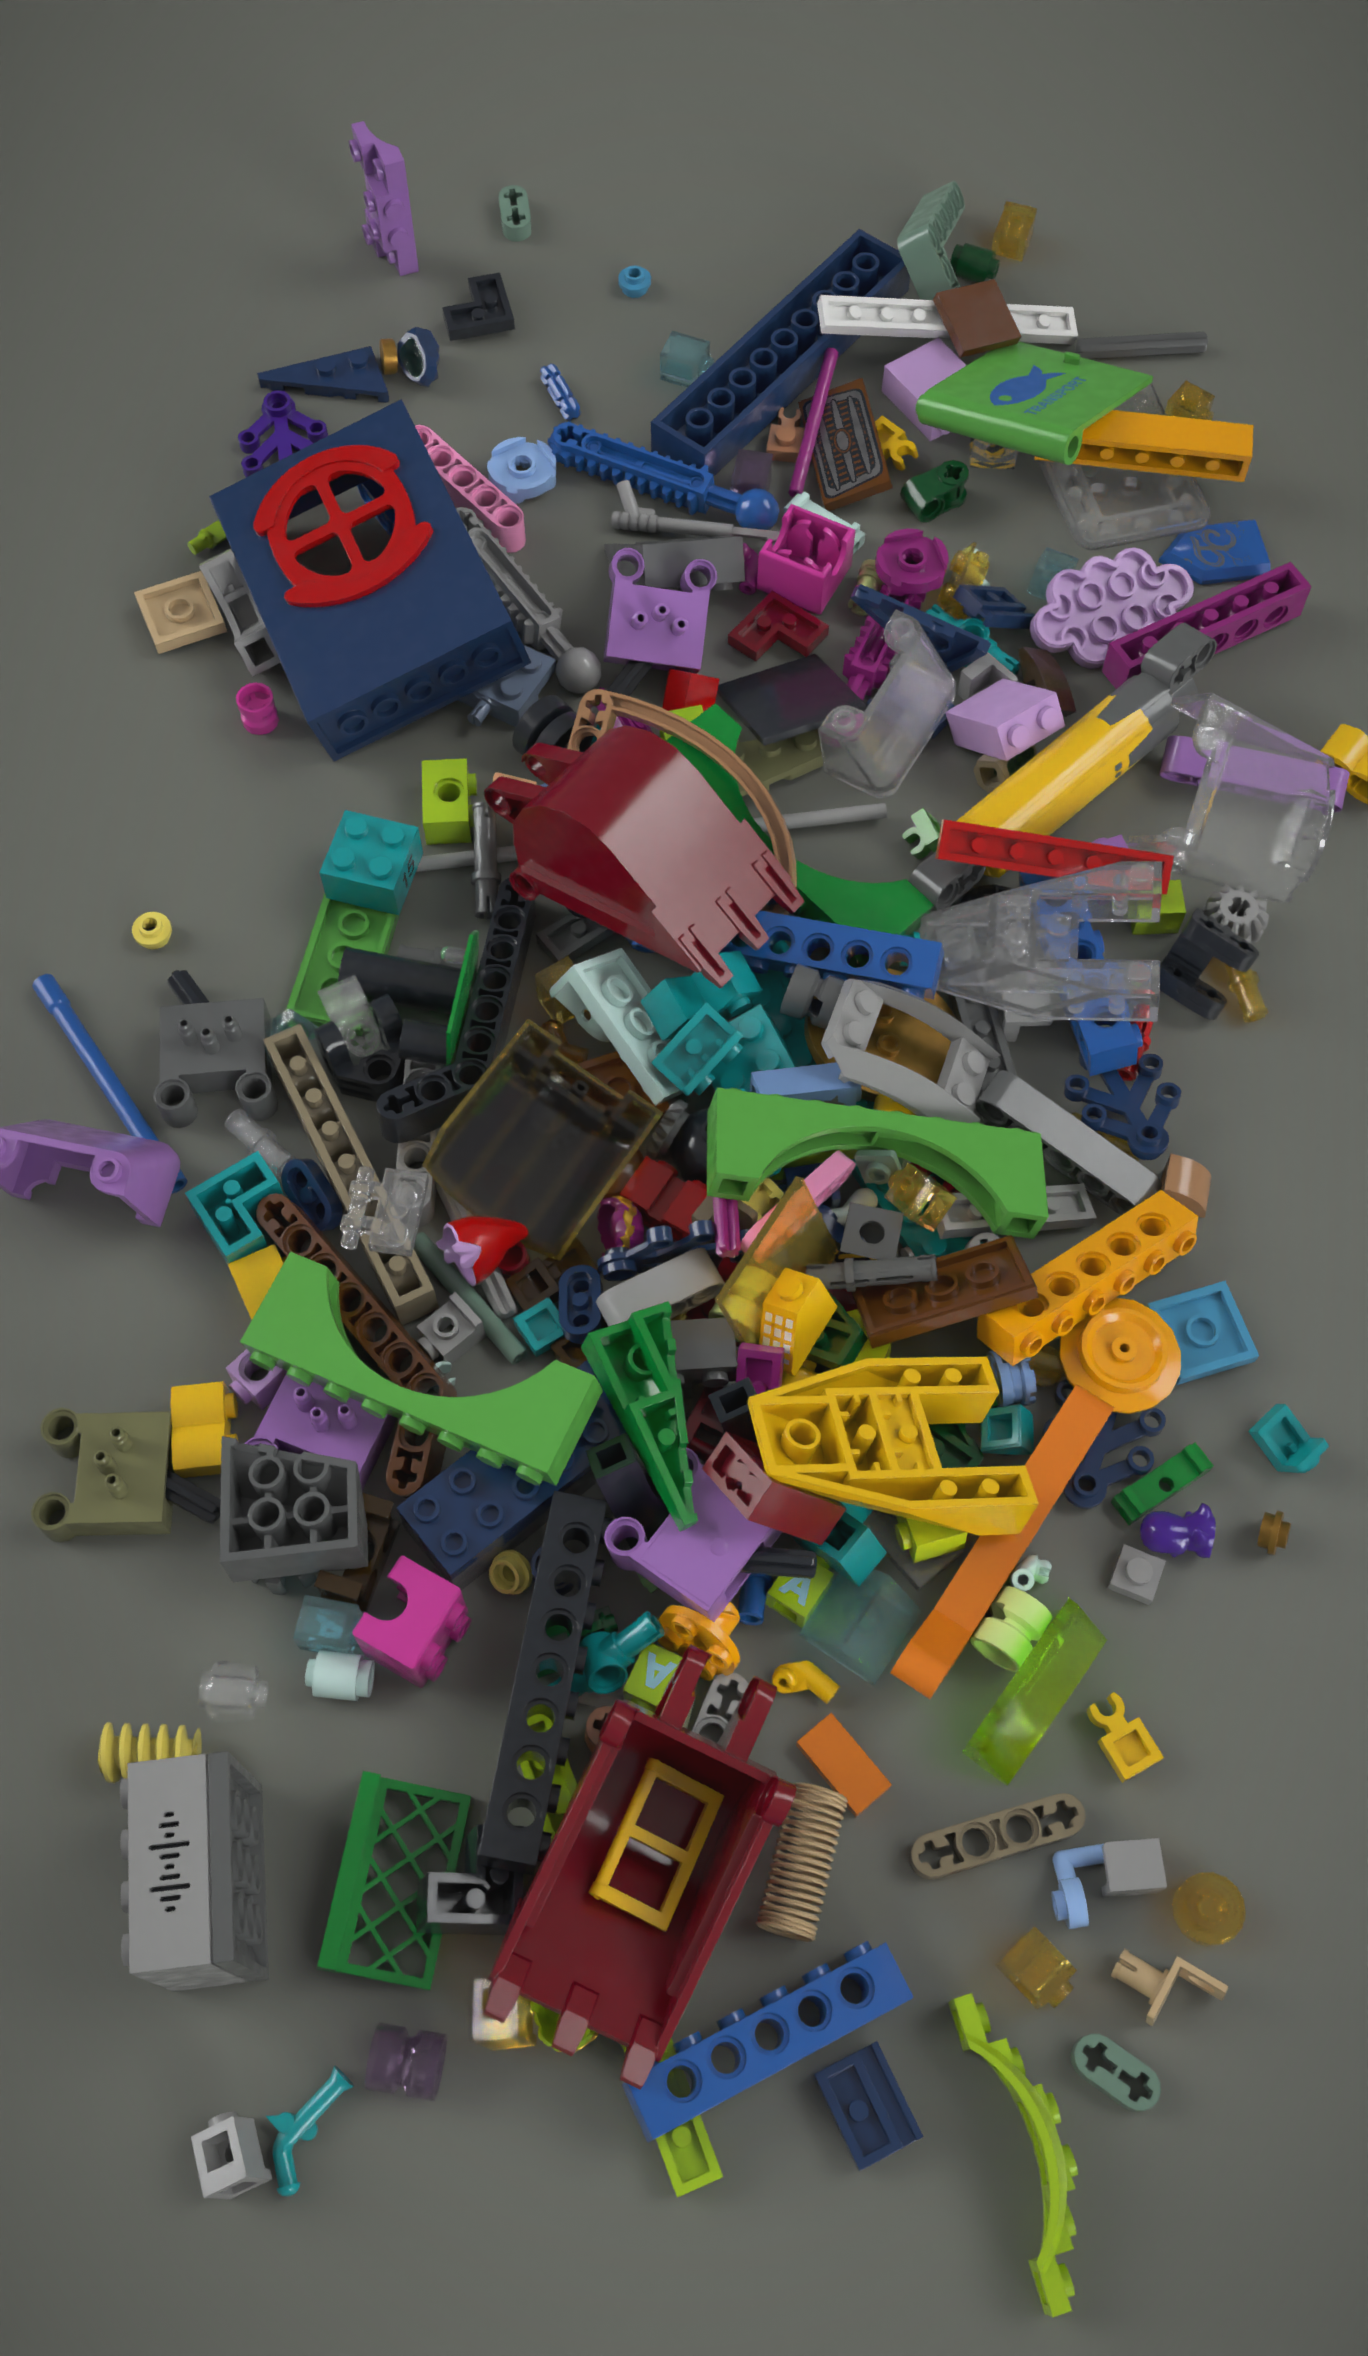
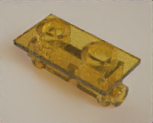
M973 542L964 550L956 552L949 567V570L953 571L949 582L943 585L937 598L940 607L945 612L953 613L952 616L958 620H966L969 616L963 612V606L953 598L960 584L982 586L990 566L987 553L982 551L973 553L977 545L976 542Z

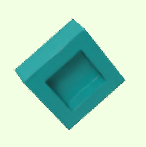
M550 1297L513 1318L515 1327L535 1357L551 1349V1344L565 1337L559 1323V1311Z

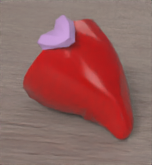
M470 1216L446 1223L443 1227V1238L438 1240L436 1244L438 1248L444 1251L445 1262L447 1264L455 1262L465 1280L471 1286H476L485 1281L495 1271L509 1249L526 1238L529 1232L524 1224L517 1221L490 1216Z

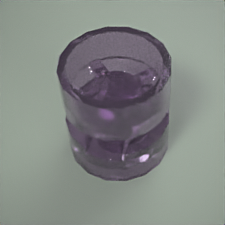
M379 2022L373 2035L368 2056L365 2089L394 2094L401 2087L404 2088L407 2097L435 2101L445 2063L447 2034L419 2029L414 2036H410L406 2027Z

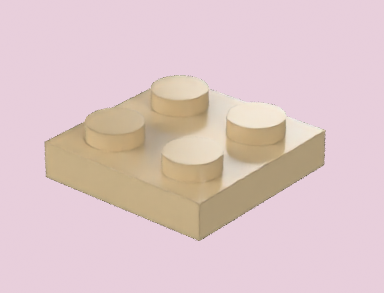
M202 571L134 592L158 654L227 632L225 622Z

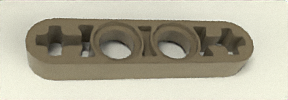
M1061 1793L929 1832L918 1837L912 1845L909 1853L910 1865L918 1876L932 1880L1071 1838L1081 1830L1086 1818L1085 1810L1076 1797L1067 1793ZM1056 1804H1061L1064 1811L1072 1810L1074 1818L1068 1822L1069 1829H1065L1062 1822H1055L1044 1828L1049 1836L1042 1837L1041 1822L1033 1810H1040V1819L1052 1816L1057 1811ZM1019 1816L1029 1822L1032 1834L1027 1842L1018 1843L1009 1837L1006 1825L1010 1818ZM969 1830L982 1832L988 1841L987 1852L982 1856L968 1854L962 1844L965 1832ZM953 1836L954 1852L961 1863H953V1854L940 1858L937 1862V1869H932L929 1862H920L919 1856L925 1851V1844H930L933 1851H938L950 1845L945 1837Z

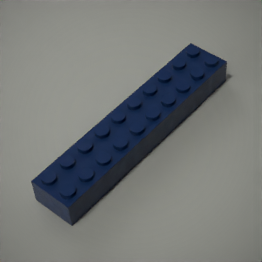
M858 229L651 421V452L657 451L658 455L663 457L669 455L675 461L683 460V464L689 466L694 463L697 469L708 465L709 473L715 476L778 416L781 407L785 409L819 377L827 348L836 349L838 357H840L862 336L821 333L817 307L820 296L835 295L900 299L909 291L910 275L900 252L865 231Z

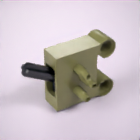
M57 1408L47 1413L42 1419L40 1426L41 1435L53 1451L63 1458L79 1456L74 1503H71L61 1493L49 1492L38 1497L32 1506L31 1518L34 1524L50 1540L61 1543L69 1541L75 1536L171 1534L173 1504L209 1524H213L220 1518L221 1499L176 1475L173 1470L171 1411L75 1413L68 1408ZM70 1426L74 1427L69 1437L57 1440L61 1430ZM65 1510V1515L60 1522L48 1525L49 1518L54 1512Z

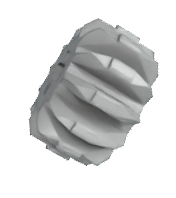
M1225 884L1220 892L1213 891L1202 909L1204 915L1209 918L1211 916L1217 919V923L1222 926L1224 924L1231 928L1230 931L1249 943H1256L1261 939L1264 932L1263 929L1266 928L1269 922V914L1266 913L1267 901L1256 900L1258 897L1257 890L1247 893L1244 891L1243 884L1239 885L1236 890Z

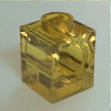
M1035 1926L1028 1930L995 1965L1036 2009L1045 2006L1047 2003L1053 2008L1057 2007L1074 1989L1068 1980L1077 1970Z

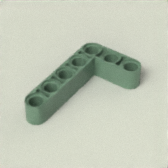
M955 181L923 195L897 239L900 255L920 300H933L937 292L961 287L944 249L946 241L965 209L962 191Z

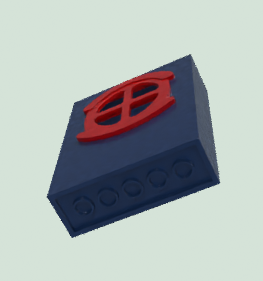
M402 399L209 496L305 719L333 762L531 663L514 624ZM369 479L377 482L385 489L382 496L348 513L341 511L335 498ZM324 503L330 517L329 521L325 525L295 540H287L288 520ZM391 508L394 509L395 525L389 543L377 558L371 561L364 560L352 535V528ZM338 536L350 559L352 569L340 576L322 575L305 568L296 558L298 555Z

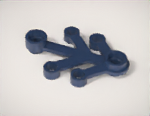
M1080 1051L1079 1063L1084 1069L1087 1070L1086 1064ZM1145 1054L1139 1059L1138 1076L1130 1091L1116 1069L1100 1074L1111 1094L1089 1087L1090 1084L1086 1077L1075 1074L1066 1079L1064 1095L1070 1101L1088 1103L1082 1110L1080 1120L1094 1131H1101L1126 1140L1132 1154L1137 1158L1154 1160L1168 1148L1169 1135L1163 1127L1171 1110L1179 1105L1181 1089L1176 1084L1170 1082L1160 1084L1157 1087L1155 1096L1156 1106L1147 1121L1140 1108L1153 1081L1160 1078L1162 1074L1163 1060L1156 1054ZM1145 1066H1153L1154 1069H1150ZM1071 1087H1079L1081 1090H1075ZM1163 1095H1170V1096H1172L1173 1098H1167V1097H1164ZM1106 1110L1123 1115L1128 1124L1106 1117ZM1089 1116H1096L1099 1119H1091Z
M699 1220L691 1223L688 1226L690 1235L676 1242H673L671 1227L656 1226L646 1231V1242L632 1249L615 1247L606 1250L605 1256L597 1261L598 1269L603 1272L604 1279L607 1281H623L635 1277L637 1273L642 1274L697 1248H705L714 1263L713 1255H717L716 1243L700 1245L715 1239L714 1222L711 1220ZM750 1229L740 1230L741 1241ZM741 1250L737 1257L729 1258L730 1262L736 1264L754 1262Z
M1067 1379L1061 1381L1055 1391V1400L1061 1407L1066 1401V1398L1061 1394V1390L1066 1388L1073 1390V1386ZM1154 1407L1144 1410L1137 1420L1113 1431L1118 1412H1112L1086 1453L1084 1462L1082 1463L1081 1461L1063 1490L1068 1501L1079 1508L1089 1509L1096 1507L1104 1500L1108 1486L1132 1475L1141 1476L1147 1474L1154 1464V1455L1150 1449L1144 1446L1132 1448L1126 1460L1101 1470L1100 1468L1105 1454L1144 1436L1155 1437L1159 1435L1166 1424L1165 1415L1161 1410ZM1055 1417L1049 1419L1045 1423V1426L1042 1431V1436L1045 1434V1432L1047 1431ZM1144 1418H1155L1159 1426L1156 1428L1147 1426ZM1135 1455L1143 1456L1147 1461V1465L1144 1467L1137 1466L1133 1462L1132 1457ZM1082 1479L1089 1480L1093 1485V1490H1082L1078 1485V1481Z

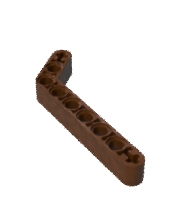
M274 1193L264 1197L256 1210L257 1220L287 1257L290 1252L325 1265L329 1270L336 1267L334 1276L339 1281V1303L342 1322L390 1380L398 1386L424 1394L433 1386L438 1385V1396L457 1397V1392L451 1382L303 1209L282 1194ZM282 1215L291 1223L287 1228L282 1225L283 1222L280 1218ZM311 1239L310 1247L301 1253L303 1243ZM361 1296L359 1307L350 1312L349 1307L353 1299ZM386 1325L387 1331L385 1336L380 1341L375 1342L376 1331ZM412 1355L413 1361L411 1366L405 1372L400 1373L402 1360ZM398 1422L386 1471V1482L393 1493L408 1499L440 1474L446 1446L437 1441L438 1435L429 1432L427 1440L422 1445L416 1446L415 1439L417 1434L403 1428ZM412 1455L422 1458V1461H419L414 1458L413 1460H411ZM417 1474L416 1481L408 1482L407 1484L408 1477H415Z

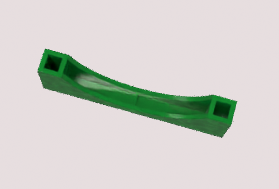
M716 703L691 721V723L711 734L735 753L742 727ZM674 736L665 740L675 746L701 773L739 823L746 819L774 855L772 841L760 828L746 807L738 782L720 765L684 741ZM796 859V889L805 902L792 914L800 918L903 936L911 935L913 931L916 932L922 927L934 906L907 879L882 883L845 880L815 870ZM863 954L855 955L850 959L849 965L853 968L863 967L867 964L869 957Z

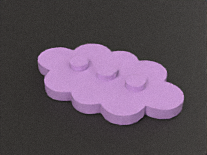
M1126 548L1119 552L1113 560L1103 556L1092 557L1086 561L1080 571L1066 569L1060 571L1052 578L1046 589L1048 604L1040 608L1031 620V637L1042 650H1047L1051 653L1068 650L1072 659L1081 667L1089 669L1099 668L1104 665L1110 642L1177 613L1176 611L1183 608L1193 596L1194 585L1192 578L1181 566L1175 564L1156 566L1151 556L1138 548Z

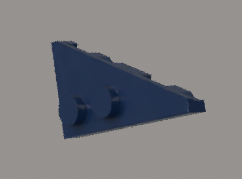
M371 346L257 373L260 387L268 388L271 391H285V386L304 388L305 394L341 396L345 399L356 400L358 394L378 396V402L381 403L390 402L388 390Z
M862 584L854 588L850 597L938 678L987 655L991 645L984 638Z

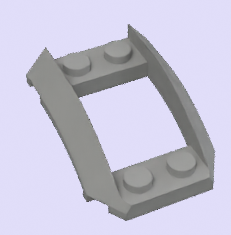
M858 979L844 981L821 1041L828 1059L835 1058L841 1070L838 1079L843 1083L851 1081L877 1091L901 1104L917 1116L941 1117L945 1120L967 1123L980 1120L973 1113L990 1060L1001 1056L967 1026L928 1001L883 983ZM882 1004L896 1008L919 1019L951 1041L937 1084L900 1064L865 1052Z

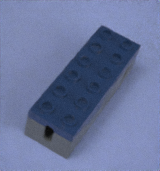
M588 1360L577 1367V1369L596 1377ZM603 1390L556 1486L543 1480L539 1486L529 1483L515 1474L517 1469L506 1464H502L500 1469L487 1465L476 1457L478 1452L470 1450L397 1506V1512L405 1530L447 1581L463 1590L490 1568L493 1559L499 1553L505 1550H513L548 1522L554 1491L581 1496L595 1485L597 1481L585 1451L624 1434L626 1431Z

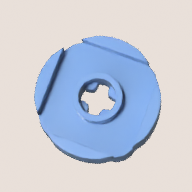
M514 437L499 443L492 450V458L487 464L489 481L515 504L521 503L525 499L540 496L555 487L556 457L552 454V449L544 442L537 440V444L526 442V437ZM521 465L523 468L529 469L524 471H518L516 470V467Z

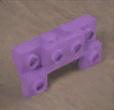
M364 121L351 124L353 140H349V148L353 161L360 162L363 168L367 190L363 192L367 208L364 209L367 224L362 225L366 244L373 245L378 258L387 256L389 264L395 263L400 276L419 272L403 156L397 146L388 144L374 136L366 127Z

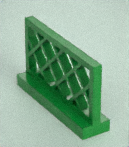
M362 1772L317 1963V1970L337 1972L430 1991L442 1934L432 1933L428 1948L421 1937L426 1933H416V1927L404 1909L407 1904L417 1898V1891L400 1902L386 1878L409 1863L421 1881L424 1874L416 1863L415 1858L435 1844L439 1846L447 1859L445 1872L455 1873L471 1800L470 1795L381 1777V1774ZM387 1790L406 1794L416 1809L394 1825L383 1809ZM416 1796L432 1800L421 1806ZM439 1801L459 1805L456 1823L439 1835L425 1811ZM417 1816H420L434 1839L411 1854L397 1830ZM381 1818L388 1829L377 1836ZM453 1833L449 1851L443 1839ZM391 1834L405 1858L382 1873L372 1857L374 1845ZM371 1866L377 1877L366 1884L369 1867ZM381 1882L395 1906L371 1922L361 1906L363 1893ZM398 1911L413 1936L389 1952L375 1927ZM358 1915H360L366 1926L354 1934ZM370 1931L384 1956L368 1967L348 1963L352 1942ZM414 1941H417L426 1956L422 1978L403 1974L393 1958L395 1954ZM388 1961L394 1972L375 1968Z

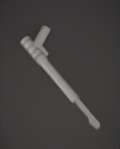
M624 480L617 484L625 512H613L611 522L613 529L640 530L641 532H648L649 530L651 533L659 531L710 537L743 536L747 538L772 539V543H776L780 531L734 527V524L659 517V515H655L654 509L638 507L629 480Z

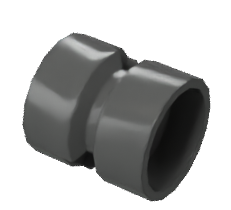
M798 963L784 995L780 1013L798 1020L806 1016L810 1017L812 1025L826 1030L845 980L831 975L826 979H822L818 970Z

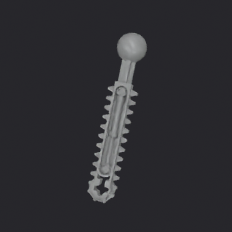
M465 507L456 508L515 625L516 631L522 633V643L524 645L531 644L536 651L547 648L557 660L556 675L560 685L574 694L587 693L596 687L602 676L601 663L592 651L584 647L573 648L559 631L561 629L563 610L561 608H554L553 602H548L545 599L546 595L537 590L538 586L532 584L530 576L522 572V567L516 565L514 557L509 556L507 549L500 546L498 538H494L491 535V530L484 527V522L477 518L475 512Z

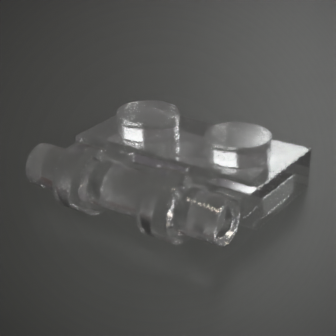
M366 1166L359 1167L356 1180L351 1181L348 1192L351 1202L348 1214H344L342 1217L340 1230L343 1232L340 1245L350 1250L357 1249L359 1236L367 1234L370 1235L368 1241L370 1251L412 1257L429 1183L428 1174L386 1168L383 1182L373 1181L374 1169ZM372 1200H378L375 1216H365L367 1203Z

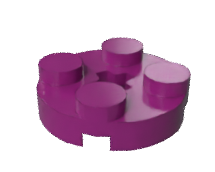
M912 528L900 529L885 537L884 543L878 547L876 553L875 569L882 582L888 585L887 588L891 594L895 596L921 594L939 589L942 586L948 567L949 555L940 539L934 536V539L931 540L923 536L924 531ZM906 558H912L913 562L920 563L908 564L906 563Z

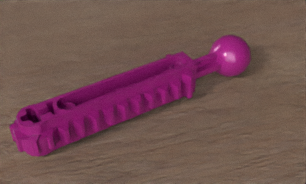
M906 558V563L908 564L920 563L913 562L912 558ZM885 584L881 587L880 593L918 610L921 609V604L926 599L927 592L895 596L888 591V585ZM870 616L866 617L865 626L861 627L860 635L856 637L854 647H850L849 654H845L842 674L848 678L847 686L862 701L865 695L871 697L874 688L880 689L885 684L886 675L890 674L891 666L895 663L896 656L900 653L902 646L901 643ZM860 714L821 727L819 730L822 736L833 744H846L854 741L860 735L864 726V716Z

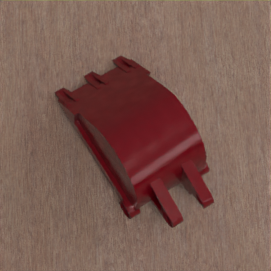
M628 725L609 729L585 752L541 742L536 743L523 754L521 759L522 762L525 761L526 766L534 776L548 784L547 787L500 776L484 790V797L490 808L513 824L514 846L519 866L509 875V880L514 890L521 897L532 901L541 894L697 973L701 972L706 979L718 988H722L733 977L719 952L736 935L755 951L760 949L769 939L755 915L772 898L791 914L805 902L790 880L791 876L746 819L739 823L691 762L675 746L650 731Z
M691 1644L684 1652L654 1712L626 1699L623 1701L617 1699L613 1704L600 1732L599 1741L573 1792L553 1841L525 1898L519 1899L488 1977V1980L492 1982L483 2014L504 2024L519 1995L559 2014L551 2047L571 2057L575 2053L587 2028L626 2046L620 2080L637 2089L643 2087L654 2062L661 2060L773 1825L781 1826L792 1806L797 1790L796 1785L777 1777L775 1771L748 1759L773 1704L777 1686L754 1676L742 1695L718 1743L683 1727L696 1698L695 1687L708 1659L712 1657L711 1654ZM649 1757L660 1760V1762L676 1769L678 1772L724 1795L667 1931H662L602 1900H597L588 1893L600 1871ZM656 1778L635 1825L685 1850L705 1803ZM629 1837L609 1882V1886L659 1911L679 1866V1862Z

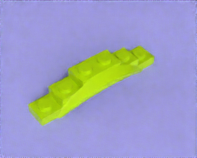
M972 1993L953 1998L948 2002L963 2052L972 2050L978 2053L993 2068L1011 2094L1023 2117L1033 2144L1043 2196V2232L1039 2257L1030 2259L1028 2262L1044 2313L1047 2316L1055 2317L1071 2312L1072 2308L1068 2297L1075 2296L1074 2286L1065 2263L1057 2264L1055 2255L1074 2249L1070 2237L1076 2235V2227L1067 2205V2191L1076 2189L1072 2177L1078 2175V2169L1070 2146L1068 2144L1061 2145L1055 2124L1061 2123L1056 2100L1051 2092H1044L1042 2083L1032 2086L1026 2078L1019 2050L1017 2047L1010 2048L1007 2038L991 2043L987 2042L985 2034L991 2032V2026L982 2002L975 2004Z

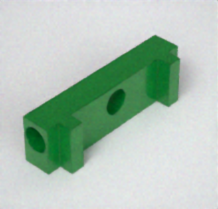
M1194 1442L1131 1486L1128 1485L1122 1489L1119 1494L1113 1497L1111 1503L1128 1526H1130L1208 1473L1214 1465L1197 1443ZM1164 1482L1168 1484L1171 1491H1163L1159 1487V1483Z

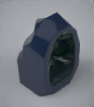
M414 327L406 332L397 343V358L405 375L420 386L429 387L433 381L438 379L439 345L431 330Z

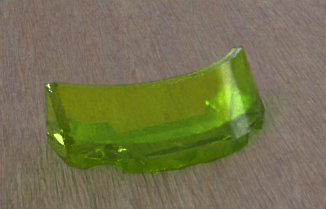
M1068 1598L962 1751V1753L1007 1786L1042 1738L1107 1641L1105 1636L1076 1602Z

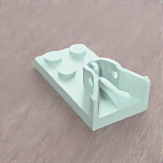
M619 948L573 965L551 987L549 991L551 998L555 997L573 1013L577 1022L591 1036L600 1041L613 1044L620 1058L629 1067L642 1086L643 1091L650 1097L655 1106L682 1094L672 1082L651 1064L652 1060L671 1040H661L640 1002L652 990L624 950ZM585 1009L591 1014L590 1020H587L584 1016Z

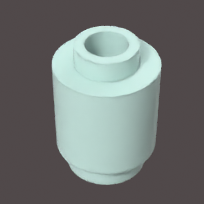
M320 1650L316 1659H309L307 1663L305 1685L312 1687L314 1697L358 1701L359 1697L369 1698L373 1688L375 1662L374 1660H364V1655Z

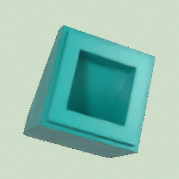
M1021 1404L990 1408L981 1423V1452L1013 1455L1032 1454L1034 1451L1033 1414Z

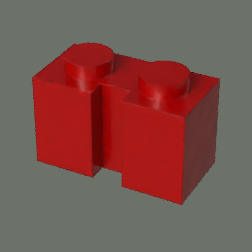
M646 1156L619 1196L632 1201L641 1212L645 1226L649 1228L656 1226L671 1227L673 1242H676L690 1235L688 1226L692 1223V1214L706 1199L707 1185L698 1180H693L692 1182L687 1180L685 1183L676 1178L678 1172L672 1165L664 1161L656 1162Z

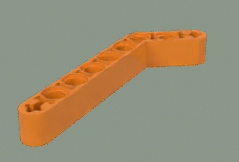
M1076 1384L1024 1465L1027 1468L1039 1503L1020 1534L979 1536L936 1606L903 1650L890 1674L929 1700L932 1698L964 1650L1115 1407Z

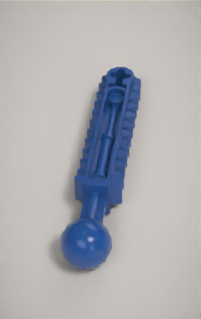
M564 422L555 426L551 437L548 438V446L556 457V463L560 462L567 468L569 466L575 467L578 472L586 471L589 473V476H600L603 481L609 479L613 481L614 485L621 481L629 480L631 487L638 490L639 494L645 492L650 494L653 499L656 497L663 499L664 503L670 501L675 503L678 508L681 506L687 507L689 515H693L697 511L706 514L709 507L712 506L734 514L741 528L771 530L777 523L780 511L773 494L764 489L754 488L741 495L716 486L714 484V475L709 473L708 465L697 469L694 463L689 466L683 464V460H672L669 455L663 457L658 455L657 451H646V448L643 446L638 448L633 446L632 442L627 444L621 442V439L618 437L613 439L608 437L607 433L601 435L596 433V430L593 428L587 430L584 429L583 425L577 426L571 422Z

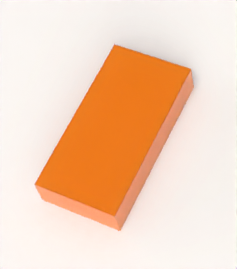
M832 1713L796 1742L798 1749L832 1790L847 1798L846 1807L855 1817L859 1816L892 1786Z

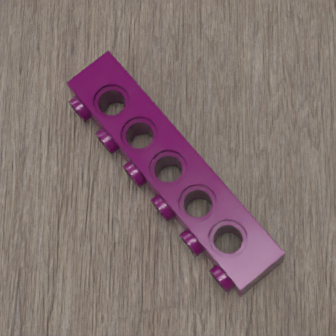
M1288 562L1110 642L1102 672L1114 688L1117 689L1129 678L1142 673L1141 664L1148 650L1181 623H1186L1213 638L1217 643L1215 655L1300 616L1312 586L1292 562Z

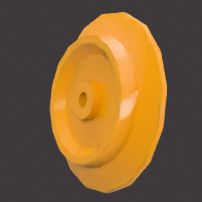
M1115 1298L1107 1303L1099 1313L1093 1316L1089 1315L1074 1325L1069 1333L1060 1336L1059 1360L1067 1381L1073 1388L1078 1384L1115 1407L1113 1412L1132 1414L1152 1409L1171 1394L1180 1376L1181 1350L1173 1330L1156 1311L1135 1300Z

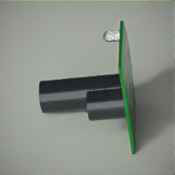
M474 930L469 934L466 949L446 946L441 950V958L445 962L462 965V968L346 947L339 969L338 994L375 1000L388 994L396 1005L450 1014L448 1026L406 1018L401 1032L398 1057L400 1059L443 1067L453 1064L476 980L479 930Z

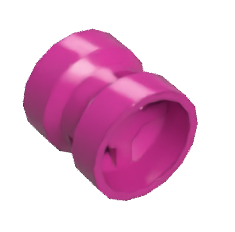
M257 682L243 686L236 695V702L241 713L244 728L255 735H264L273 731L278 725L279 716L271 689L265 684Z

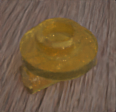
M1044 1345L1035 1356L1030 1357V1361H1027L1030 1370H1034L1036 1386L1048 1387L1057 1383L1061 1377H1065L1059 1360V1352L1049 1345Z

